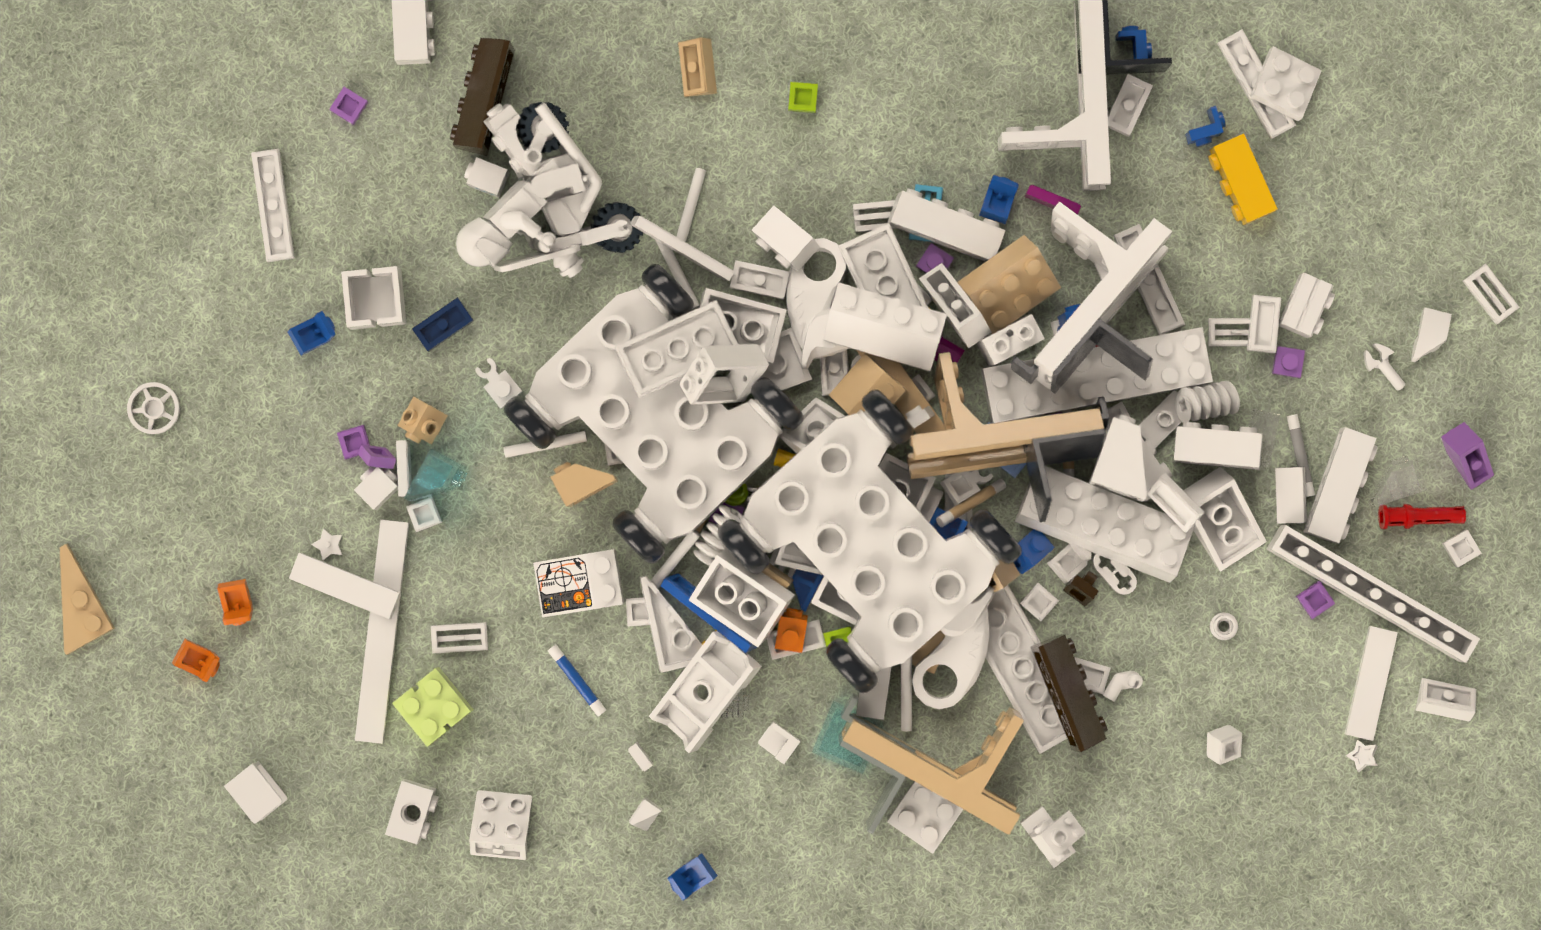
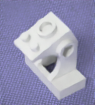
M1041 806L1020 822L1053 868L1076 852L1072 844L1086 833L1069 810L1053 821L1043 806Z

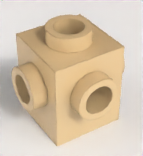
M413 397L397 426L406 430L405 437L419 444L421 440H424L432 445L448 415Z

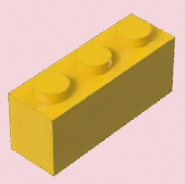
M1244 133L1210 149L1209 162L1214 171L1219 170L1223 179L1220 181L1221 189L1225 196L1230 195L1234 205L1231 206V211L1237 222L1241 220L1244 226L1278 210Z

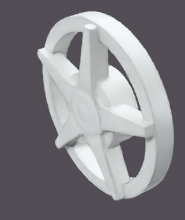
M150 382L139 386L133 391L128 400L127 413L131 423L138 430L147 434H160L172 428L178 420L180 403L177 395L171 388L161 383ZM159 387L168 393L159 399L152 397L147 388ZM143 390L146 400L141 408L132 410L136 396ZM170 396H172L175 404L173 416L165 411L164 403ZM133 413H143L144 416L149 418L148 429L143 428L137 423ZM162 416L171 419L163 428L152 430L156 419Z

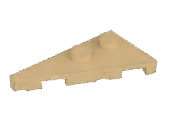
M68 544L60 547L64 652L68 655L115 628Z

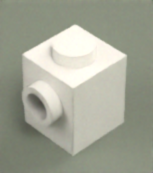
M370 467L360 477L362 482L354 489L373 510H378L398 490V484L396 483L398 476L388 468L384 470L380 467L375 469Z

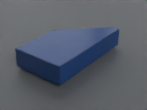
M796 569L792 576L793 585L801 610L806 612L824 575Z

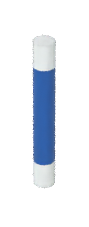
M557 644L548 650L549 654L595 714L600 716L604 713L606 708Z

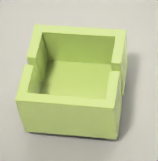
M440 667L435 668L416 683L419 689L416 686L411 687L392 703L427 747L450 730L446 725L447 723L450 727H453L474 710Z

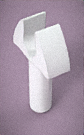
M1372 344L1380 353L1381 362L1374 360L1370 353L1365 350L1364 362L1368 371H1371L1373 368L1380 369L1397 391L1403 389L1405 382L1389 364V355L1394 352L1381 344Z

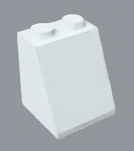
M1120 414L1118 418L1113 417L1110 421L1089 484L1143 502L1147 496L1141 427L1135 425V419Z

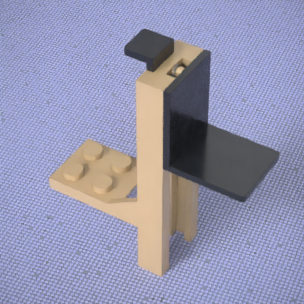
M950 352L939 354L934 381L945 430L911 435L910 445L913 447V453L907 454L910 478L917 479L1026 463L1039 522H1046L1052 496L1044 465L1098 458L1109 421L1105 397H1098L1095 409L983 425L962 404L964 403V393L962 387H957L956 379L959 377L957 363L952 362Z

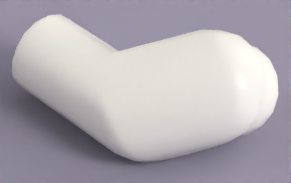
M1131 670L1116 673L1103 696L1115 702L1121 690L1138 689L1142 686L1143 679L1137 672Z

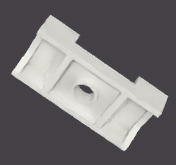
M718 631L712 632L649 717L656 722L667 725L683 740L684 748L688 753L697 751L714 730L712 728L740 690L747 687L762 666ZM701 684L706 686L709 692L706 700L701 699L697 692Z

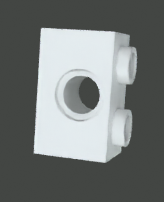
M407 779L402 780L385 835L418 844L421 838L426 839L431 823L426 821L429 812H435L439 796L435 795L436 788ZM409 805H416L420 809L421 815L419 819L414 820L407 815Z

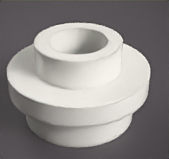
M1218 613L1210 621V631L1219 640H1229L1237 633V620L1229 613ZM1222 621L1228 623V629L1225 632L1219 629V623Z

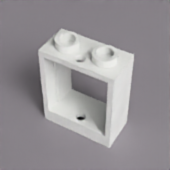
M1030 314L1008 325L1006 328L983 338L976 344L989 367L1004 361L1045 338L1033 315Z
M758 344L703 346L679 384L691 405L745 402L751 393L752 386L762 377L769 364ZM717 370H731L727 377H713Z

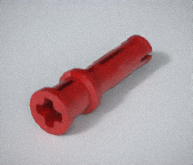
M1381 504L1378 510V522L1381 529H1387L1389 526H1403L1405 529H1410L1413 525L1464 524L1466 521V510L1464 506L1413 508L1410 504H1404L1402 507H1387V505Z

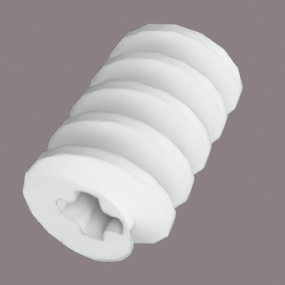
M1229 381L1181 388L1176 396V412L1182 422H1189L1190 419L1198 421L1200 418L1202 420L1209 417L1216 418L1219 415L1227 416L1229 413L1233 415L1238 412L1240 407L1238 392Z
M725 505L719 506L723 516L718 513L713 515V519L717 524L708 522L706 525L711 533L707 531L701 532L705 542L697 539L695 542L699 550H694V555L709 566L715 557L726 548L718 536V528L728 519H734L741 523L740 518L743 516L735 509Z

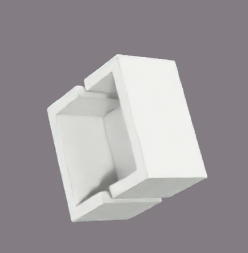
M399 267L373 268L372 274L376 277H371V272L367 269L341 272L347 328L351 330L376 327V322L381 327L407 324L402 271Z

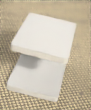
M259 761L249 765L224 786L253 823L263 820L288 799Z

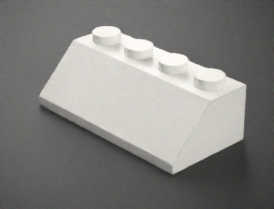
M838 283L823 340L931 371L947 314Z

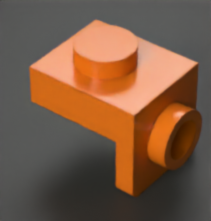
M246 579L219 583L217 590L224 612L222 619L224 625L232 624L238 626L250 621L253 605Z
M787 608L786 612L782 614L779 619L775 649L802 653L808 615H803L802 610Z
M185 638L172 664L198 676L207 683L209 678L214 677L220 666V658L215 652Z

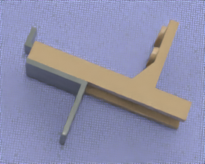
M851 694L840 713L841 718L847 721L839 734L840 746L892 775L866 821L867 832L874 833L903 781L908 777L1010 835L1020 817V814L1015 811L1017 809L1016 805L986 789L985 786L1024 721L1019 711L1012 707H1009L1007 712L1002 711L995 722L997 726L993 736L988 735L981 746L983 753L953 770L864 718L856 716L855 713L852 712L851 714L858 700L857 694Z

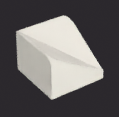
M1231 725L1207 732L1208 758L1221 765L1241 757L1242 732Z
M643 798L629 819V823L647 831L657 815L662 811V808L648 798Z

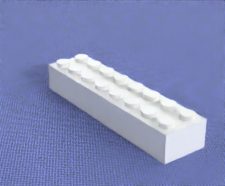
M1203 328L1131 340L1130 342L1153 358L1150 375L1146 380H1143L1100 347L1093 348L1055 394L1036 379L1032 384H1029L1011 370V363L983 368L981 374L991 424L1096 405L1098 397L1103 396L1106 403L1185 387L1209 384L1213 382ZM1035 359L1025 360L1023 362L1027 364L1029 367H1032L1035 362Z

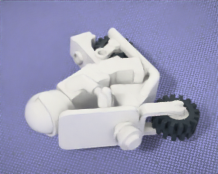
M536 102L529 104L530 106L521 110L523 112L519 115L511 104L502 106L499 103L487 112L489 117L483 122L494 135L492 138L493 143L501 152L504 150L511 158L508 162L517 174L522 172L525 176L522 181L518 180L484 215L483 219L478 217L459 231L456 247L463 261L471 266L482 267L490 265L495 271L506 272L553 259L554 267L561 270L559 272L562 277L568 275L571 278L583 269L581 264L584 260L581 256L578 257L576 255L581 250L580 246L596 243L606 251L624 253L626 250L634 249L635 244H639L641 241L639 237L643 236V232L631 226L630 223L634 216L641 215L635 211L634 207L625 203L613 202L605 204L603 208L600 207L597 210V215H593V224L581 228L601 189L602 180L569 136V131H567L569 121H566L565 117L567 116L565 112H561L560 107L549 102ZM557 149H559L562 153L556 156L543 159L541 154L549 153ZM541 208L553 233H543L540 231L541 227L531 219ZM515 233H518L520 236L522 234L526 236L529 246L537 250L533 253L501 261L510 252L509 249L512 242L509 239Z

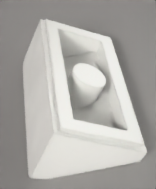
M1422 678L1416 711L1470 721L1476 712L1477 689Z

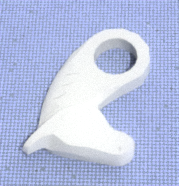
M825 238L814 239L820 246L816 252H827L834 256L836 259V269L833 275L823 281H813L805 275L804 265L799 271H796L791 266L786 287V303L790 324L802 348V369H808L813 359L834 355L849 349L848 347L823 340L838 283H843L848 273V267L838 244Z
M989 586L941 629L945 634V638L916 665L912 683L915 695L926 706L936 709L952 707L964 697L976 682L988 649L990 632L987 607L992 599L994 588ZM937 664L950 667L957 677V686L954 691L944 697H935L929 694L923 685V676L926 670Z

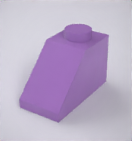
M1465 422L1441 436L1446 453L1470 490L1494 476L1483 441Z

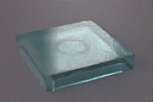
M833 701L812 753L863 774L868 761L840 746L839 735L847 723L840 715L845 705ZM852 709L851 714L852 712L856 714L857 710ZM862 717L881 729L884 726V722L878 719Z

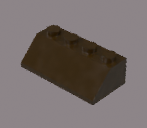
M480 38L479 45L474 44L471 54V60L474 61L472 71H467L464 80V87H467L465 98H460L457 107V113L460 114L458 125L453 124L450 134V140L453 141V146L456 149L488 156L493 134L483 121L489 117L487 112L502 102L515 52L509 40Z
M1061 634L1031 646L1071 750L1081 753L1106 740L1104 732L1108 731L1107 725L1102 716H1097L1094 708L1097 705V700L1093 691L1086 688L1084 680L1087 679L1082 664L1077 665L1073 654L1077 653L1072 639H1067L1065 634Z

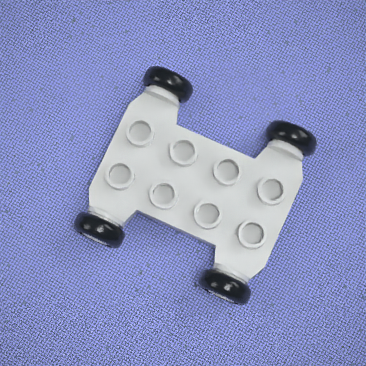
M651 264L642 273V281L645 283V286L641 285L637 289L616 295L536 372L530 391L525 396L526 400L521 396H514L504 405L505 415L539 449H546L554 442L556 434L552 427L559 430L562 426L581 418L647 487L639 506L634 510L635 514L628 510L621 511L613 519V528L649 564H654L663 557L665 548L661 543L662 541L667 544L670 540L685 536L696 530L772 457L778 438L783 433L781 427L788 431L795 430L804 419L799 408L772 380L766 377L760 378L752 386L751 394L755 398L754 400L751 398L748 402L731 410H727L721 403L691 405L679 384L682 378L645 396L638 397L615 346L673 320L674 318L671 313L678 317L688 313L694 305L689 294L659 264Z
M877 389L869 391L863 397L862 406L865 409L864 412L860 410L855 414L835 419L752 494L745 514L740 518L741 523L734 519H728L717 531L720 540L726 548L753 574H759L769 566L770 558L767 552L771 553L774 549L794 542L859 613V620L851 634L847 636L849 642L840 638L835 639L826 647L825 652L839 673L860 693H867L876 686L878 678L875 671L878 673L883 668L904 663L987 589L995 567L1000 564L999 560L1005 564H1011L1022 554L1021 546L986 509H980L970 518L972 532L968 528L960 534L944 539L881 470L878 465L887 448L892 444L890 441L893 440L896 444L906 443L911 435L914 434V428L890 400Z

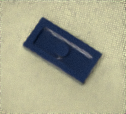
M457 297L413 327L412 330L427 352H430L474 320Z

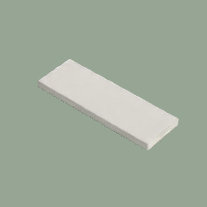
M1009 585L993 593L987 607L990 633L985 658L1013 708L1020 712L1024 720L1022 724L1037 751L1041 754L1067 738L1031 650V646L1041 642Z

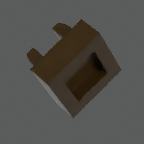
M1088 571L1086 575L1084 574L1082 578L1075 575L1067 583L1063 591L1085 607L1099 592L1092 586L1098 577L1091 571Z

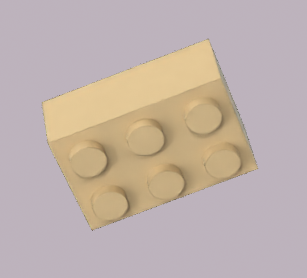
M1025 235L957 282L982 314L992 332L991 334L1006 328L1061 288L1038 247Z

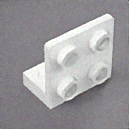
M478 790L469 839L470 854L526 860L527 832L532 796Z

